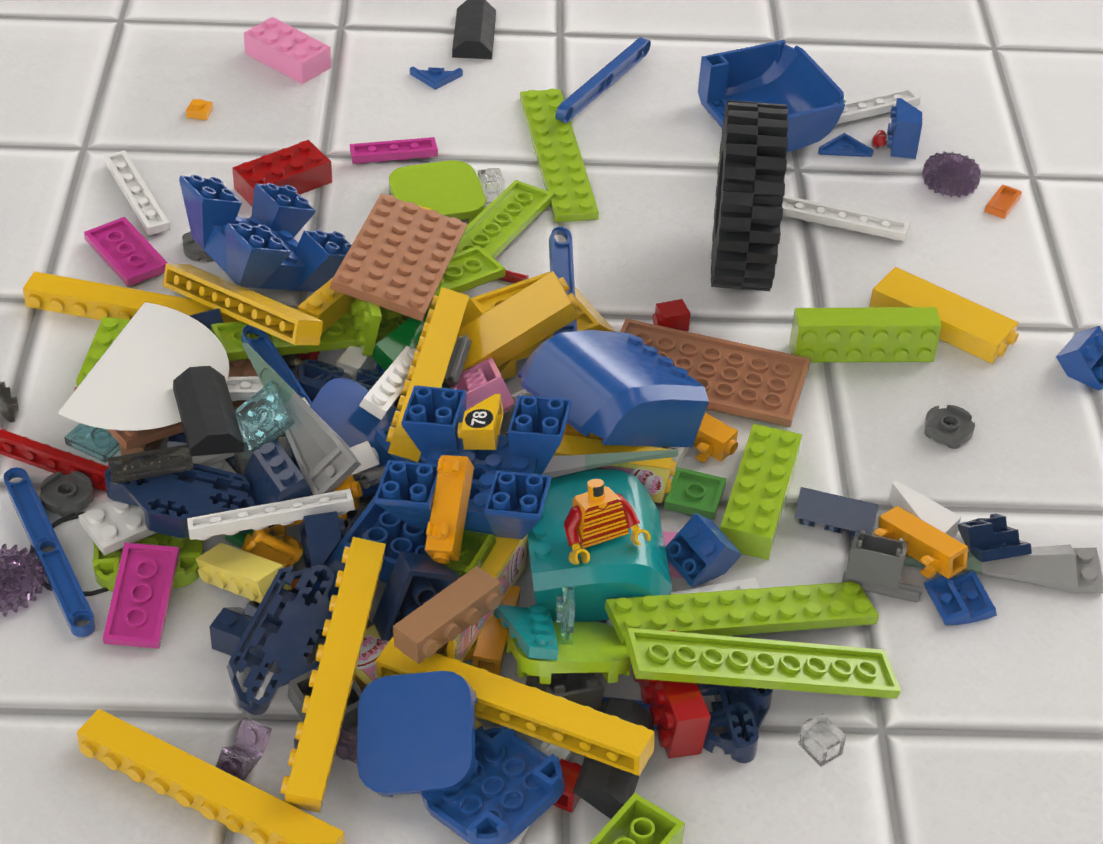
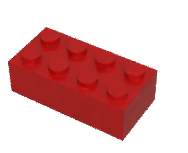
M309 140L232 167L234 189L251 207L253 206L256 184L266 185V183H272L281 187L289 185L297 189V193L300 195L332 183L331 160Z
M632 668L633 679L639 683L641 688V699L644 704H650L649 712L652 714L653 726L657 725L659 745L665 749L668 759L701 754L711 716L697 683L635 679Z

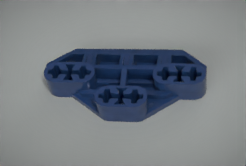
M303 360L297 367L298 382L308 397L313 400L328 381L336 378H346L343 377V368L318 360ZM358 369L356 380L352 381L357 382L370 391L384 373L370 369ZM400 396L393 404V406L397 407Z
M146 451L132 455V464L124 462L122 466H111L104 474L106 492L109 499L140 507L145 515L146 527L150 531L177 538L189 537L187 518L256 506L250 493V484L245 475ZM252 529L242 530V531H239V532H248V531H250V530H252Z
M316 565L293 572L294 566L279 569L228 662L227 670L238 705L252 715L265 713L280 687L319 667L320 662L316 661V656L311 665H308L307 661L319 638L324 640L322 645L325 644L326 637L322 636L326 619L331 620L332 612L329 611L330 602L328 594L335 577L333 571L328 566ZM293 579H299L295 589L299 590L298 595L283 589L285 584L290 586ZM318 581L322 582L310 606L305 605L315 584ZM279 605L284 607L278 618V621L283 622L281 627L266 620L268 616L273 618ZM262 636L267 639L260 652L265 655L263 659L249 653L250 648L256 649ZM246 669L249 671V674L243 686L247 690L243 692L236 674L238 671L242 673ZM269 672L274 673L264 691L263 697L260 700L256 699L266 675Z
M697 683L702 696L714 695L715 702H711L712 712H709L711 718L703 748L713 753V747L716 745L723 749L724 755L730 754L731 759L739 763H749L754 760L759 739L758 729L770 709L773 689ZM712 727H723L724 733H720V737L712 734Z

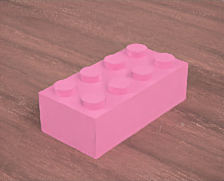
M274 17L244 32L245 54L301 84L331 68L330 46Z
M492 357L463 371L458 385H452L451 389L466 390V410L494 394H501L503 413L509 411L512 408L511 405L515 403Z

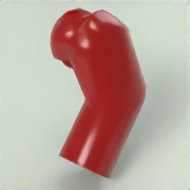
M878 130L871 141L873 148L878 149L880 146L884 147L887 144V140H885L887 134L884 130Z

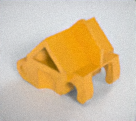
M268 526L261 530H254L252 535L247 534L241 549L282 564L284 568L291 567L294 563L298 562L304 550L303 544L292 536L286 534L281 540L269 534L270 529Z

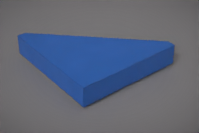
M411 67L410 75L436 90L462 77L463 70L458 68L454 71H444V68L428 67V70H419Z
M846 133L839 135L818 149V154L836 156L872 157L874 152L872 148Z

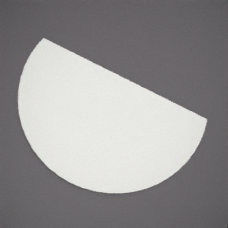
M144 302L57 414L88 426L121 431L149 430L179 423L181 418L173 391V380L189 367L211 366L225 376L227 383L229 376L227 353L216 335L199 321L180 311Z

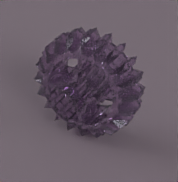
M943 151L942 154L935 153V155H931L926 160L922 171V179L924 184L928 185V189H934V193L960 198L961 195L968 196L969 193H974V190L977 189L980 183L981 169H979V164L975 163L974 159H969L968 155L963 156L961 153L955 154L953 151L951 153Z

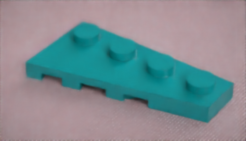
M499 605L494 610V616L501 618L503 627L510 628V636L518 639V646L528 658L557 660L559 649L550 610H546L545 607L540 605H531L530 608Z

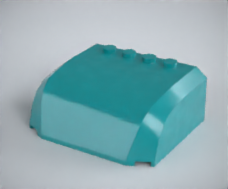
M593 468L551 478L541 520L528 533V544L536 605L550 610L553 622L608 620L609 617L604 608L606 599L671 595L673 590L659 510L646 487L635 476L612 468ZM601 479L604 482V487H609L614 493L621 494L629 502L640 521L638 524L640 529L647 530L651 535V540L646 541L643 534L640 533L638 540L641 546L633 544L631 541L633 531L630 528L627 535L583 548L590 554L589 562L583 563L581 555L578 554L579 564L574 565L569 561L572 547H569L563 526L564 521L572 508L573 498L588 492V481Z

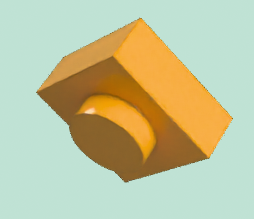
M192 99L186 109V117L207 120L213 110V102Z

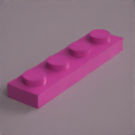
M435 137L349 144L352 164L438 156Z

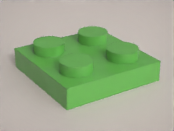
M677 467L671 482L669 494L667 493L664 509L689 515L697 513L708 519L715 520L727 478Z

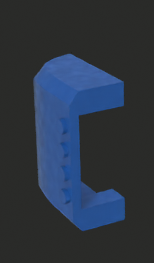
M785 40L701 57L698 95L703 107L722 128L727 100L787 105V152L821 141L836 126L845 108L843 101L844 92L803 48L799 46L790 47L786 45Z
M584 330L556 334L542 342L530 354L518 374V377L522 378L521 386L533 396L572 400L567 423L583 435L590 436V433H593L603 438L602 444L692 448L709 403L705 387L690 377L687 370L676 367L673 364V360L661 356L656 348L647 346L643 343L642 338L630 333Z

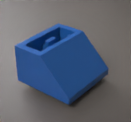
M897 98L896 105L891 106V123H888L887 148H890L891 157L916 159L923 124L922 112L902 98Z
M1100 326L1077 332L1057 354L1056 358L1068 377L1096 390L1103 389V331Z
M697 513L691 517L665 547L668 561L693 588L724 575L742 556L741 552L712 520Z

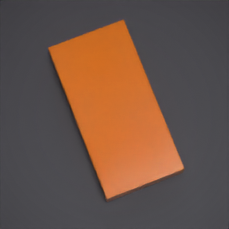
M1002 184L987 203L984 212L1005 219L1020 200L1022 191Z

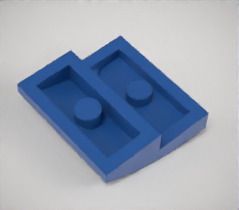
M975 571L953 579H948L942 575L923 583L944 625L968 624L997 616L996 608Z

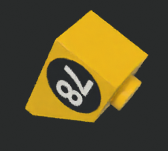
M494 394L465 411L463 421L458 423V438L463 440L464 450L497 449L504 414L501 394Z

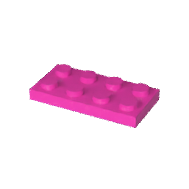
M125 217L84 232L85 240L127 287L165 273V266L168 262Z
M124 543L102 638L104 644L160 649L180 555L179 547Z

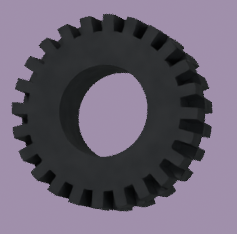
M727 100L715 194L711 251V287L769 292L770 288H772L781 235L780 223L783 216V196L785 195L784 179L787 168L786 153L788 148L787 105Z

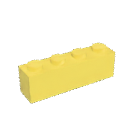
M219 543L196 558L199 567L198 574L205 583L212 584L258 603H261L278 570L284 568L282 564L224 543ZM285 584L283 589L290 590L291 586Z

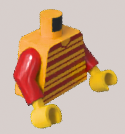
M601 479L588 481V492L573 498L572 508L563 525L568 545L572 547L569 561L574 565L579 564L578 554L581 555L583 563L589 562L590 554L583 548L627 535L630 528L633 531L631 534L633 544L641 546L638 540L640 533L643 534L646 541L651 540L650 533L647 530L640 529L638 525L640 521L629 502L621 494L614 493L609 487H604V482Z

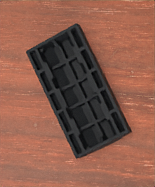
M466 0L457 8L452 58L492 59L496 9L486 0Z
M211 366L189 367L173 380V391L190 457L243 452L244 442L225 376Z
M609 698L603 702L600 712L617 716L622 720L642 725L654 731L652 714L635 701ZM585 756L573 793L612 819L634 794L640 776Z

